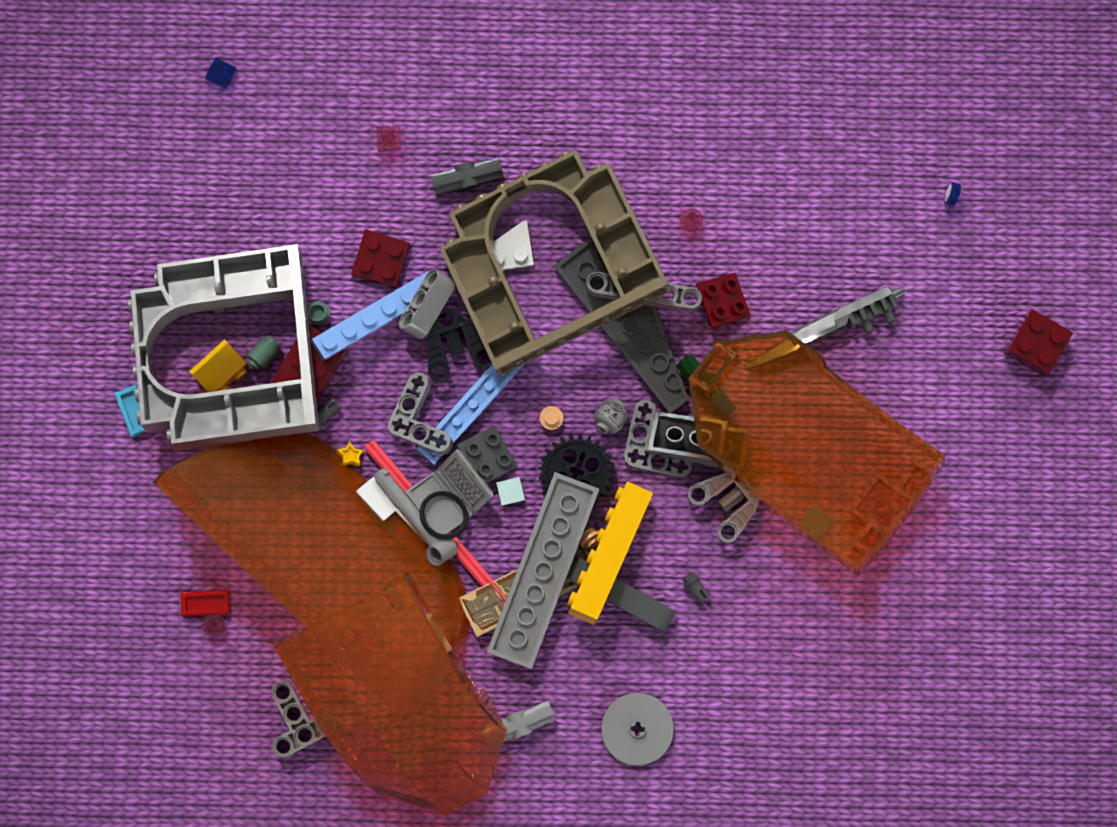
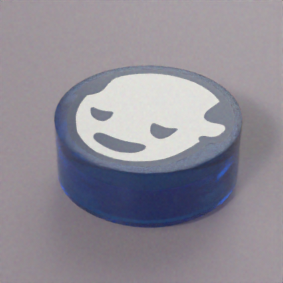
M950 182L944 197V204L954 206L957 203L961 192V185L959 183Z

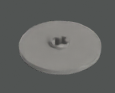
M644 693L624 695L615 700L605 712L602 721L603 741L609 752L621 762L630 765L652 763L659 759L671 744L673 738L672 717L666 706L651 695ZM636 722H640V726L644 727V732H640L639 736H635V732L631 731V726H635Z

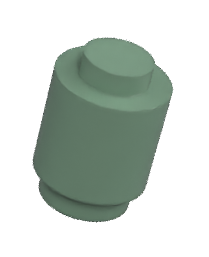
M267 335L264 339L261 338L247 354L249 358L247 362L257 371L260 368L266 370L279 355L278 351L281 349V346Z

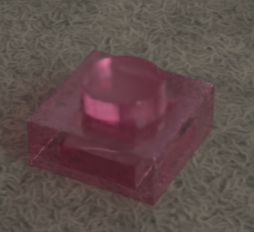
M400 126L377 127L378 152L401 151Z

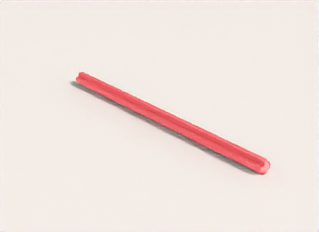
M374 440L366 444L364 448L381 469L385 468L389 471V474L404 493L413 486ZM457 537L452 538L457 545V554L455 556L481 586L490 583L506 602L507 598L492 582L494 580Z

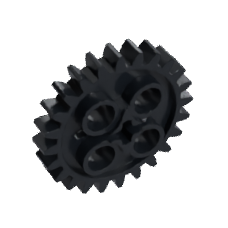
M570 434L569 441L567 442L563 437H560V445L552 442L554 450L545 449L549 457H541L540 460L545 463V466L538 467V470L545 472L544 475L539 477V480L546 481L541 488H549L554 472L564 473L569 478H573V473L570 470L576 469L580 456L584 452L586 456L581 466V472L584 474L583 476L578 475L576 480L580 482L586 481L591 486L599 488L596 500L601 503L600 494L606 496L609 494L605 487H613V484L608 479L615 478V474L609 472V470L615 468L614 464H608V461L612 459V455H604L607 447L599 449V440L592 444L591 436L584 441L582 434H579L577 440H574L573 435ZM567 451L575 452L577 455L576 461L573 463L565 462L563 459L564 453ZM590 459H595L599 463V468L594 472L588 471L585 467V463Z

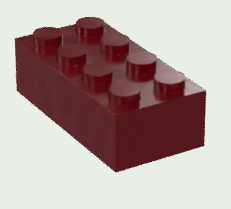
M309 325L311 341L322 332ZM298 339L294 342L271 383L301 379ZM311 343L317 404L348 354V348L323 361Z

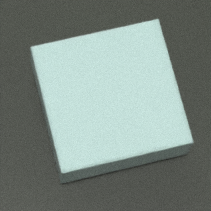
M520 477L496 482L502 506L525 501Z

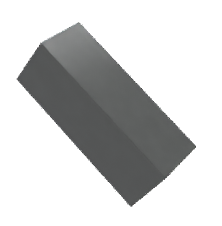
M655 411L647 453L742 473L749 431L726 428V422Z

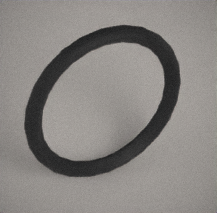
M447 491L433 492L421 503L419 510L420 520L429 534L440 539H451L460 535L465 530L468 522V511L464 502L455 494ZM447 496L454 499L460 505L463 512V522L457 531L451 534H441L429 527L425 520L424 510L432 498Z

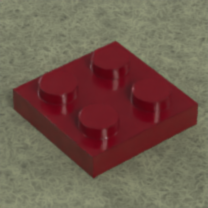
M365 229L351 275L397 289L410 248V242Z

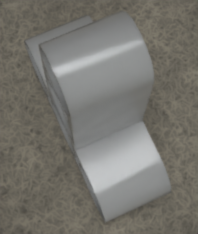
M281 681L273 686L272 697L290 730L274 740L272 749L275 755L279 757L291 756L337 730L339 725L338 718L332 713H324L313 719L310 718L295 687L291 683ZM283 685L287 686L290 690V695L286 699H281L278 696V689ZM292 707L299 708L301 712L300 718L296 721L289 717V710ZM324 717H329L333 720V727L329 731L321 727V721ZM303 728L309 729L312 733V738L308 742L300 739L299 734ZM283 739L290 743V750L287 753L280 752L278 748L279 742Z

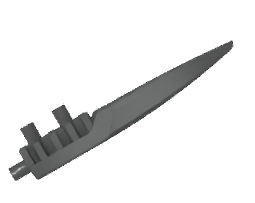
M885 286L841 306L773 343L744 364V369L781 357L845 330L847 323L851 329L861 324L866 334L874 331L870 319H875L883 314L887 324L896 321L891 310L897 309L896 299L905 296L904 291L901 287L891 291L888 286Z

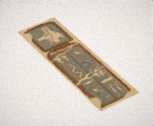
M579 543L575 556L586 561L589 552L587 548L583 549ZM518 569L492 581L506 598ZM566 578L560 596L579 587V585ZM490 583L458 598L477 637L496 628L503 610L500 603L504 606L505 601Z

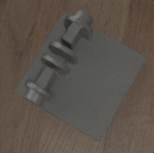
M495 426L456 445L486 484L518 467Z

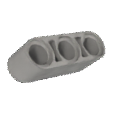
M437 269L430 270L401 316L399 327L417 339L424 338L455 288L454 280Z

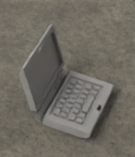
M459 449L454 451L438 469L405 491L418 510H420L423 500L433 492L447 491L453 493L464 502L468 511V519L494 497L492 490L472 468V464ZM434 497L425 506V519L437 533L448 534L463 522L462 508L450 497Z

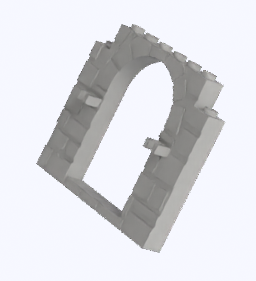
M298 244L157 264L158 273L154 274L156 287L131 290L128 308L129 312L133 315V321H130L129 325L131 335H134L135 343L131 344L132 355L134 358L136 357L133 375L135 380H138V388H135L136 402H139L140 410L136 412L138 425H141L146 432L167 429L168 443L172 444L176 451L319 431L302 252ZM294 298L301 379L191 395L170 391L155 380L151 370V349L161 330L177 317L212 309L215 313L225 312L224 308Z

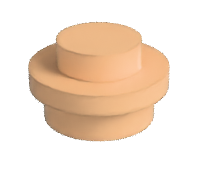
M546 407L540 414V423L548 430H555L562 425L563 414L557 407Z
M594 528L584 531L580 540V546L583 549L587 547L592 549L599 543L595 540L599 531H596Z

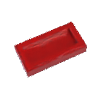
M229 590L181 592V616L230 614Z

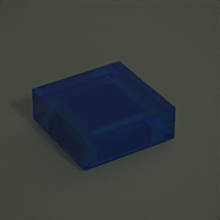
M215 57L205 79L227 90L237 68Z

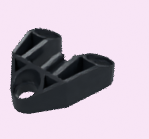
M448 308L442 309L427 337L428 375L436 383L446 381L450 374L446 361L447 357L440 339L441 336H445L451 356L464 353V348L458 331L463 330L469 352H471L476 366L488 368L492 365L491 360L486 364H482L477 360L478 353L486 351L475 325ZM445 313L451 314L454 318L450 326H443L440 323V317ZM437 365L445 368L446 372L442 378H435L432 375V369Z

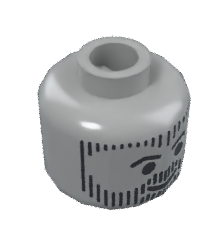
M615 398L604 400L593 415L594 421L597 424V430L603 434H608V432L612 434L618 433L628 420L626 405Z

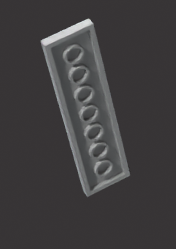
M554 472L487 653L532 669L599 488Z

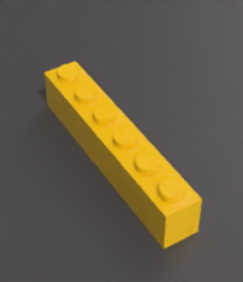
M628 481L624 488L619 486L614 500L618 501L615 509L610 507L605 517V521L608 522L605 530L600 529L595 540L599 545L596 551L591 549L586 563L590 564L587 572L582 570L576 584L580 585L577 593L572 591L567 605L571 606L568 614L595 625L653 495L652 492Z

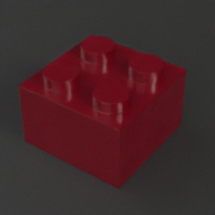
M1031 309L1026 313L1004 353L1045 377L1052 371L1073 332Z

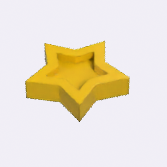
M349 441L346 448L337 449L336 453L342 458V466L352 464L359 467V457L363 454L364 450L356 449Z

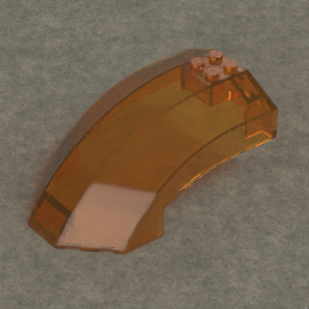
M782 330L765 335L756 334L743 336L739 339L718 340L689 377L697 445L763 505L859 577L889 543L917 506L944 466L945 455L860 394L827 367L824 356L789 331Z
M410 572L388 582L385 588L304 631L300 628L279 639L274 648L318 725L345 763L371 790L380 796L442 815H447L488 793L507 728L485 688L480 691L477 689L457 658Z

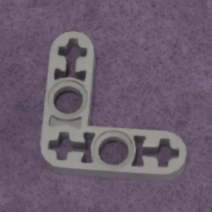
M421 372L414 373L409 377L389 420L388 429L395 437L437 454H447L453 448L452 438L442 430L416 421L430 391L431 381ZM422 379L424 386H419L417 388L415 386V382H420ZM410 392H413L414 394L416 392L419 395V398H417L413 394H410ZM408 400L415 401V407L411 411L404 410V404ZM402 422L406 428L410 429L409 433L404 429H399L397 432L395 425ZM425 429L426 437L420 441L416 440V431ZM432 436L439 441H442L444 438L446 445H441L439 448V445L432 441Z
M640 400L633 412L624 453L625 463L630 467L677 478L686 477L692 469V464L689 461H684V465L688 469L678 473V469L675 467H670L671 472L665 470L669 461L668 457L662 456L665 460L662 468H654L651 464V459L656 454L650 453L647 459V466L642 465L644 460L638 459L636 463H632L631 458L628 457V453L632 454L634 450L638 451L639 456L645 457V452L648 449L656 408L650 400ZM644 404H647L648 409L652 410V413H647L645 422L650 421L649 426L641 422L635 423L636 418L638 420L641 419L642 412L638 411V408H642ZM642 427L646 430L647 435L643 440L634 438L633 430L635 428ZM673 458L671 463L679 464L680 460Z

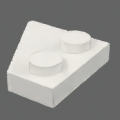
M527 220L521 222L494 241L495 252L503 270L534 266Z

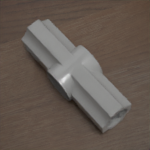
M549 701L528 710L523 709L504 717V720L485 727L482 731L489 748L512 738L517 739L533 732V729L555 721L556 718Z

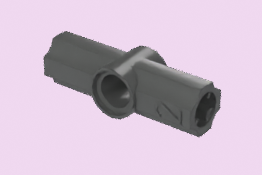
M499 158L479 163L467 162L455 166L452 170L430 175L435 195L456 190L467 191L479 187L480 184L504 178Z

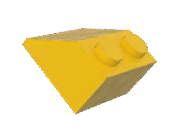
M224 339L189 372L208 392L230 389L229 384L235 379L239 381L247 374L248 371L246 369L249 365Z

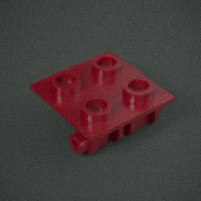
M736 273L696 283L697 290L702 295L701 306H704L703 312H706L709 321L708 326H711L712 329L751 317Z

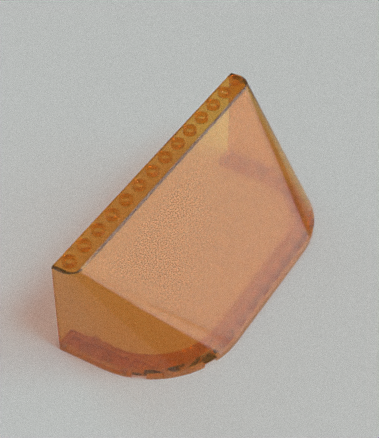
M308 433L209 446L164 470L156 477L153 483L404 720L411 719L453 673L463 654L469 632V620L463 610L461 597L466 595V590L455 566L450 559L439 566L431 564L426 557V549L429 546L396 512L382 521L356 493L368 481L350 464L342 466V458L322 440Z

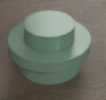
M315 301L307 307L308 320L312 324L321 325L329 319L330 310L325 303Z

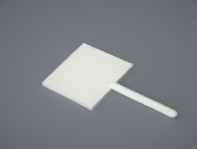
M374 477L356 491L382 521L396 512L422 539Z

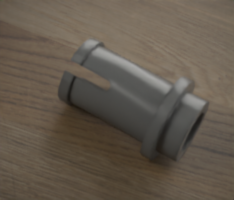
M330 398L317 410L319 427L325 426V422L341 409L333 398Z
M692 572L682 579L684 582L683 586H687L697 600V603H700L711 594L708 593L699 580V574L696 575Z

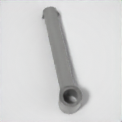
M385 468L379 470L373 477L429 546L426 549L428 561L435 566H439L457 554L455 541L452 538L440 539L429 534L421 523L419 510L395 482L389 471Z

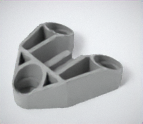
M726 472L694 484L689 488L687 498L695 506H701L711 498H715L731 484L735 488L718 500L720 506L727 512L742 499L747 501L720 524L717 529V536L720 541L724 543L734 542L756 511L761 489V480L756 474ZM748 477L754 478L757 482V487L753 491H748L744 487V480ZM700 488L704 491L705 497L702 501L697 502L692 499L691 493L693 489ZM729 525L734 529L735 534L733 538L725 539L722 537L721 529L724 526Z

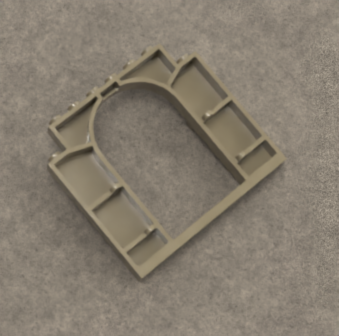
M576 150L566 151L558 159L552 162H544L539 165L538 169L530 173H522L516 180L500 184L496 190L488 194H481L468 204L457 206L449 215L460 238L450 239L444 243V246L439 248L489 358L500 376L672 291L610 164H599L588 173ZM534 192H552L569 199L578 208L621 298L536 339L499 262L493 239L498 219L514 200Z

